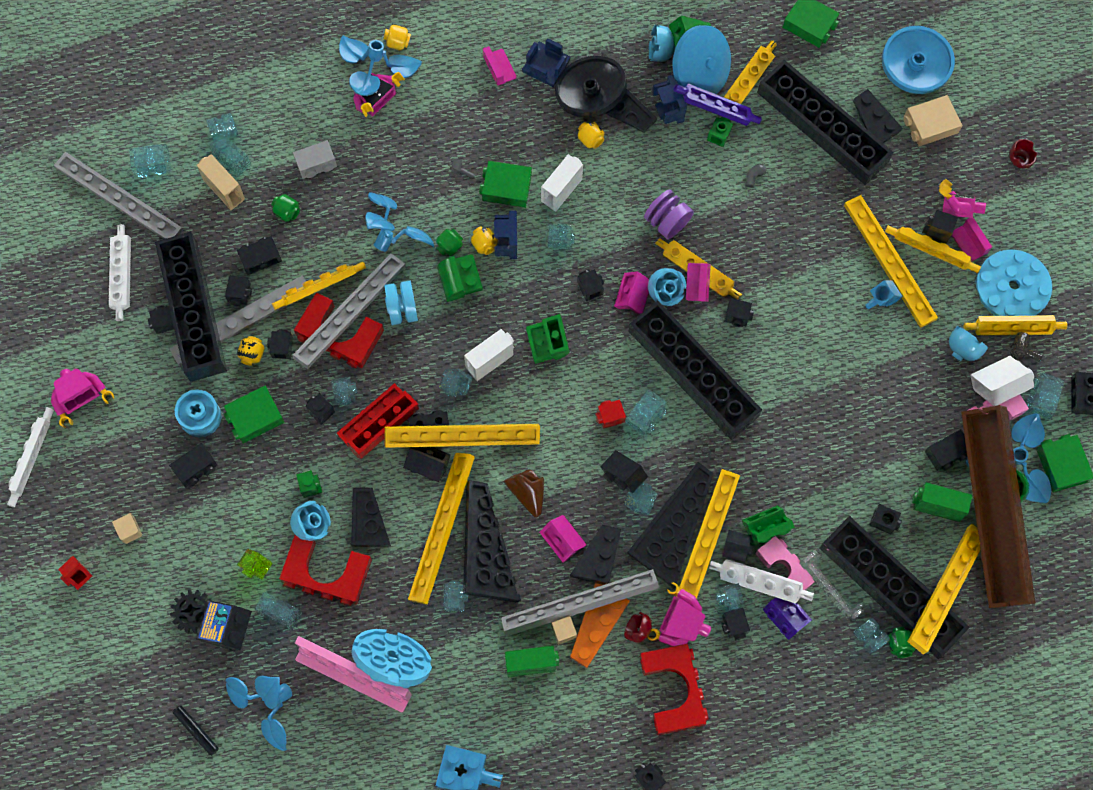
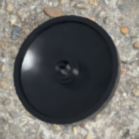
M605 56L584 57L574 61L560 73L555 84V95L561 108L571 115L577 117L598 116L608 112L622 100L627 89L626 75L622 66L611 58Z

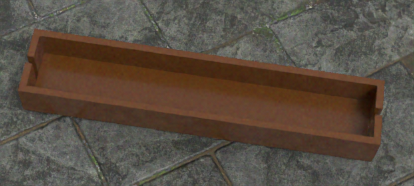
M996 405L982 408V410L962 411L989 608L1036 604L1007 407Z

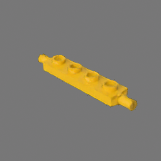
M770 41L766 48L760 46L724 98L739 104L744 101L774 59L775 55H773L772 51L777 46L776 42Z
M888 225L885 230L886 233L895 236L896 240L961 269H969L978 274L981 266L972 263L971 257L965 252L956 251L945 243H938L929 236L916 233L911 228L901 227L900 229H895Z
M659 238L656 242V245L664 249L663 256L685 272H687L688 263H707L675 240L668 244ZM711 266L709 288L723 298L729 294L739 300L742 294L733 288L735 281Z
M364 262L354 266L341 265L336 268L337 271L331 274L330 272L321 274L319 276L320 279L313 281V279L308 280L302 284L303 287L298 289L294 287L285 291L286 294L281 296L282 299L272 303L274 310L287 306L355 275L357 272L366 269Z
M1054 315L978 316L975 323H964L963 328L965 330H975L976 335H1052L1056 329L1066 330L1067 322H1056Z

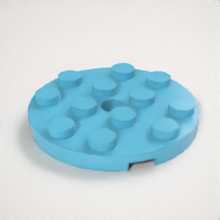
M1003 250L991 255L984 261L976 277V289L981 303L995 316H1037L1050 300L1052 281L1046 267L1033 255L1020 250ZM1016 281L1019 288L1012 289L1009 286V282Z
M372 629L360 633L356 637L351 650L357 668L369 675L373 681L409 688L410 686L421 684L428 678L432 668L430 664L431 657L422 645L404 634L397 633V635L386 633L385 629Z

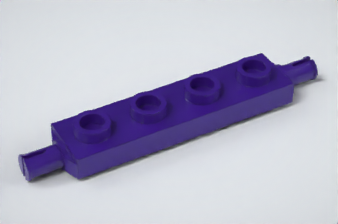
M678 84L674 86L673 91L682 94L684 102L745 126L751 121L760 124L762 121V117L754 115L751 108L691 84H687L685 87Z

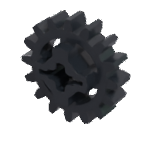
M188 590V595L180 593L182 598L174 599L177 604L171 605L175 612L170 613V616L175 618L172 622L175 625L179 624L177 628L180 631L184 629L189 634L192 629L193 633L197 634V629L201 623L199 619L204 613L208 595L206 593L201 595L199 590H196L195 594ZM196 599L202 601L204 605H197ZM192 608L196 609L197 611H194L192 616L188 613L192 611ZM181 618H188L189 624L184 623Z

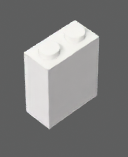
M568 154L541 186V202L555 212L582 180L583 164L577 157H572Z
M500 329L464 355L465 366L476 381L513 356L514 346L512 342L514 340L508 332L504 333Z
M1011 356L971 374L974 391L993 406L1034 388V374L1032 370L1026 368L1020 361L1015 360Z

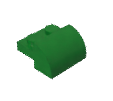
M473 254L459 258L452 256L438 264L437 270L447 302L464 298L467 294L483 290Z
M560 314L542 319V322L526 327L533 359L536 364L551 359L558 360L570 353Z
M774 506L742 520L748 535H752L751 541L754 545L768 542L775 536L785 535L791 531L790 529L795 528L793 521L786 517L784 510L779 506Z

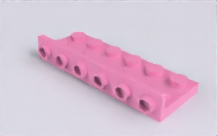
M298 636L295 642L299 647V653L295 659L297 662L399 712H404L412 696L409 689L373 681L369 675L357 668L355 663Z

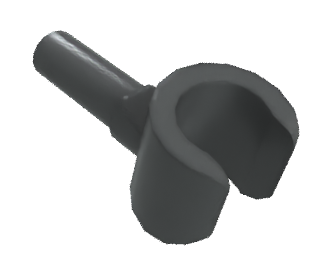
M458 160L453 161L451 167L453 173H461L474 179L475 174L463 169L462 162Z

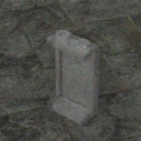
M815 549L800 563L847 619L850 617L853 619L857 618L864 612L862 609L865 606L862 602L852 609L815 564L824 556L819 550Z

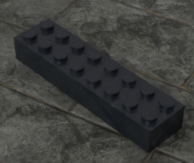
M783 60L759 83L757 93L864 185L889 163L894 152L786 60Z
M190 231L156 241V250L184 374L190 382L227 372L198 243L194 235Z
M658 300L629 324L628 332L731 441L760 416L762 409Z
M849 516L822 543L819 549L906 630L913 632L933 592ZM951 609L929 649V652L937 659L944 656L970 628Z

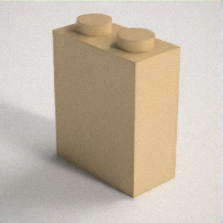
M948 95L910 107L904 115V123L910 127L912 140L917 142L919 147L958 134L962 128V123Z
M212 154L200 160L197 167L203 181L230 210L245 200L238 182Z

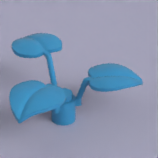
M343 35L339 44L340 56L346 62L354 64L359 60L364 61L367 56L371 60L368 74L362 71L355 72L349 79L352 90L362 96L372 95L378 91L380 79L372 76L371 73L374 62L380 61L382 57H384L387 67H391L392 74L399 72L404 78L411 77L421 66L422 61L405 55H392L388 60L386 51L383 50L384 44L379 40H372L369 46L361 41L350 39Z
M371 192L368 194L372 202L386 209L384 218L371 212H367L365 216L367 229H381L374 247L387 252L391 243L395 244L402 234H406L434 248V243L428 234L410 226H407L406 229L400 231L393 238L391 231H394L395 227L387 219L390 208L397 209L396 202L384 195Z
M1036 413L1025 416L1014 424L1011 431L1012 439L1016 442H1021V444L1013 452L1015 464H1022L1024 475L1029 482V493L1026 500L1048 503L1051 497L1049 478L1043 471L1038 469L1028 474L1027 463L1025 462L1029 454L1024 444L1029 448L1039 446L1045 437L1040 416ZM967 459V460H966V465H967L968 468H969V463H968V459Z
M259 676L255 680L257 694L247 695V686L241 680L228 677L226 679V688L235 706L245 708L248 705V700L261 697L265 705L273 709L268 716V720L264 719L261 722L262 733L272 746L282 751L287 750L285 730L279 721L273 719V716L279 708L283 707L282 702L292 697L290 687L285 683L280 685V677Z

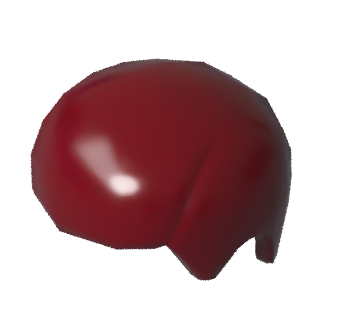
M1019 139L1012 145L1009 151V158L1014 166L1025 169L1030 168L1036 162L1038 152L1034 151V143L1032 141Z
M639 612L640 615L633 614L624 631V637L635 643L646 640L652 631V620L647 614Z

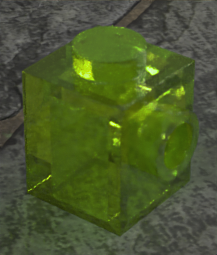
M247 548L237 566L243 569L241 573L249 578L254 576L262 580L273 563L260 553Z

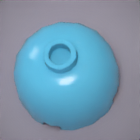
M654 25L651 31V35H653L652 41H649V59H651L650 61L664 62L671 58L675 51L674 37L670 28Z
M662 268L651 275L648 281V291L655 302L658 300L662 305L673 306L678 304L684 297L683 292L686 289V281L681 272L672 268Z
M956 326L949 337V347L953 351L952 356L959 361L963 359L975 361L988 349L983 342L979 343L975 336L959 326Z
M307 501L295 508L290 519L294 535L302 540L309 541L319 540L326 536L328 527L331 524L328 511L323 505L319 506L316 504V501Z

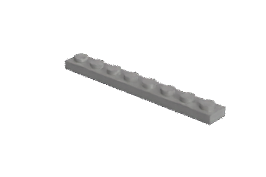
M67 152L54 164L57 170L161 238L166 239L182 233V227Z
M390 253L293 354V359L309 369L385 289L384 285L390 284L405 268V263Z
M303 275L218 321L216 324L221 343L287 307L283 306L274 310L272 303L282 299L281 296L286 294L285 291L294 287L296 289L303 287L302 284L306 282ZM177 344L169 350L180 366L182 362Z
M652 569L502 617L506 637L568 616L658 589L659 585Z

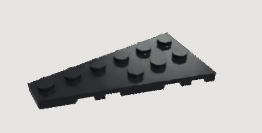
M697 462L627 552V554L648 570L653 569L655 575L673 589L676 586L671 583L677 584L714 474L699 462Z
M469 480L466 483L463 594L518 603L521 601V598L517 594L515 577H512L509 567L511 564L503 536L500 535L498 529L499 522L498 518H495L492 508L494 504L488 483Z

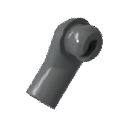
M756 164L748 170L745 187L754 188L755 177L766 174L767 169L763 164Z

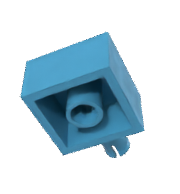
M446 745L435 786L444 790H479V786L484 783L500 788L501 782L493 779L502 781L503 775L485 771L484 766L487 758L485 754ZM461 766H464L465 771H467V773H463L460 777L456 769H460Z

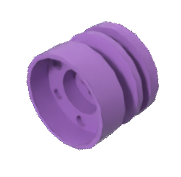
M670 189L657 197L644 214V218L648 222L651 221L653 227L659 225L658 232L667 240L673 238L682 230L694 213L684 202L678 205L680 198L677 195L674 196L675 193Z

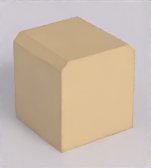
M131 513L112 522L120 540L125 544L142 536L135 517Z
M570 616L551 623L558 645L577 638V633Z

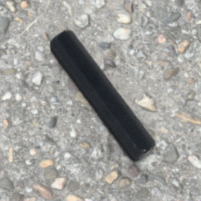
M178 706L173 710L176 718L209 755L212 756L219 750L218 746L182 706Z

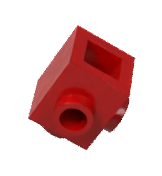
M620 399L613 402L607 400L600 403L597 409L598 413H595L597 423L602 424L603 429L625 423L626 415Z
M74 556L58 569L62 574L61 580L68 586L72 584L77 590L92 577L87 568Z

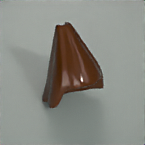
M525 470L503 481L534 517L541 515L544 496L543 477L538 478L533 470Z

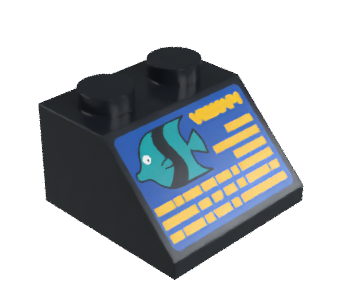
M207 600L196 640L233 651L241 650L252 611L235 605Z

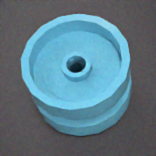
M411 280L401 282V294H398L394 283L384 285L386 293L385 303L387 313L390 315L391 325L402 323L401 312H405L408 322L418 321Z
M199 389L190 390L184 393L176 402L174 409L175 417L183 430L189 435L205 437L215 432L219 427L222 419L221 409L213 396L208 392Z

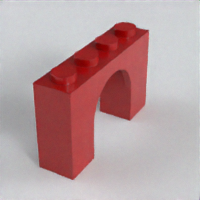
M317 292L315 293L294 329L300 342L304 343L328 319L335 307L333 300ZM365 317L354 337L344 342L334 341L326 351L330 352V356L337 360H340V358L346 360V363L353 368H357V366L363 368L384 332L383 324Z
M294 535L279 578L284 583L283 586L293 590L295 587L302 588V592L313 595L314 592L322 594L321 598L330 601L333 598L339 599L340 603L346 606L357 605L372 562L371 557L351 551L342 576L332 583H319L313 580L309 574V562L316 545L315 541L302 540Z
M688 643L640 653L639 657L644 676L665 671L674 672L684 679L688 688L687 700L682 706L653 714L657 736L705 726L706 720H709L707 709L702 707L701 700H704L703 691L697 685L696 680H699L697 668H693L692 660H695L693 649H689Z

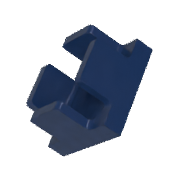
M547 38L545 44L540 41L533 43L526 55V63L522 68V72L554 87L558 76L566 68L571 57L563 53V46Z
M674 75L668 76L667 81L653 85V96L659 95L661 102L655 104V107L664 124L674 121L678 124L685 120L687 104L684 102L682 94L673 91L674 86L678 84Z
M509 211L508 215H494V237L498 239V244L495 246L496 257L509 256L510 259H517V211Z

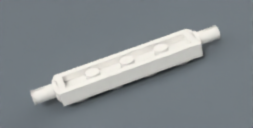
M122 224L117 225V235L110 237L109 308L116 310V321H123V310L130 307L131 237L125 235V225Z
M46 407L43 417H38L36 422L32 424L30 438L24 444V452L17 461L15 475L9 481L11 496L7 503L8 506L15 507L18 498L23 493L50 426V419L54 410Z
M728 559L723 564L713 561L710 563L709 569L719 571L721 580L793 603H797L800 598L813 600L814 593L803 590L801 582Z

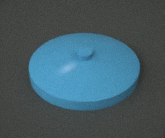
M705 25L692 27L682 35L676 45L673 55L674 78L680 86L685 87L687 84H691L714 94L719 93L728 79L731 67V53L725 36L715 27Z
M909 26L896 31L888 39L882 52V66L885 74L895 86L909 93L927 94L940 89L946 84L954 70L955 57L949 42L940 33L927 27Z

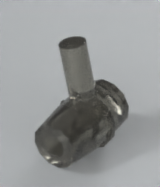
M1018 332L1011 345L1010 356L1012 358L1024 360L1028 356L1040 362L1043 355L1029 349V334L1025 332Z

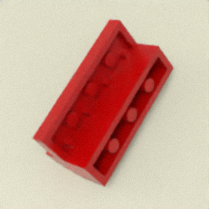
M394 383L340 429L337 435L350 448L353 454L361 460L385 439V427L400 426L419 410V405L406 391L403 392Z

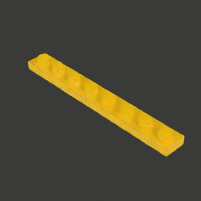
M862 195L845 202L844 207L887 276L894 282L902 294V300L919 327L922 328L936 321L938 316Z
M539 424L385 427V448L540 444Z
M455 453L408 600L412 602L428 604L475 458L471 454Z
M724 469L720 472L680 584V590L684 589L694 595L696 599L740 475Z
M973 524L967 527L907 641L922 654L929 651L981 550L978 528Z

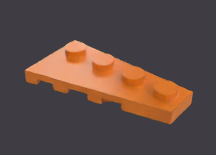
M595 583L594 588L602 586V584ZM626 598L586 611L570 658L588 668L630 600Z

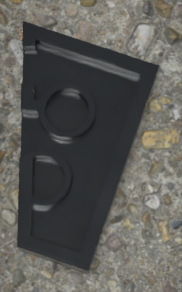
M626 89L622 100L605 113L641 132H645L657 121V118L628 89Z
M869 89L854 98L853 102L865 128L882 143H885L902 131L903 128Z
M353 488L352 547H391L373 488Z
M602 525L571 572L570 577L602 585L608 584L621 529Z

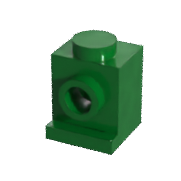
M716 117L708 133L707 141L724 147L733 127L731 120L725 117Z
M312 470L296 474L303 498L323 493L318 474L314 475Z

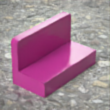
M489 46L483 48V58L497 86L517 78L503 49L492 52Z
M974 218L966 219L963 226L955 229L951 235L960 250L971 257V262L988 254L992 248Z
M688 263L686 300L708 302L711 264Z
M638 271L624 273L614 307L617 309H631L639 315L642 314L649 294V279Z
M564 515L549 521L539 532L563 563L586 546V543Z

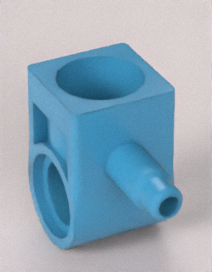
M884 280L870 290L874 298L865 306L867 309L877 304L879 306H890L899 301L903 296L892 280Z

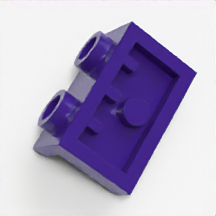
M777 597L763 608L767 617L772 620L788 640L812 621L798 603Z

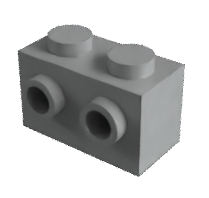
M328 140L293 152L302 179L312 178L318 173L329 172L337 167Z

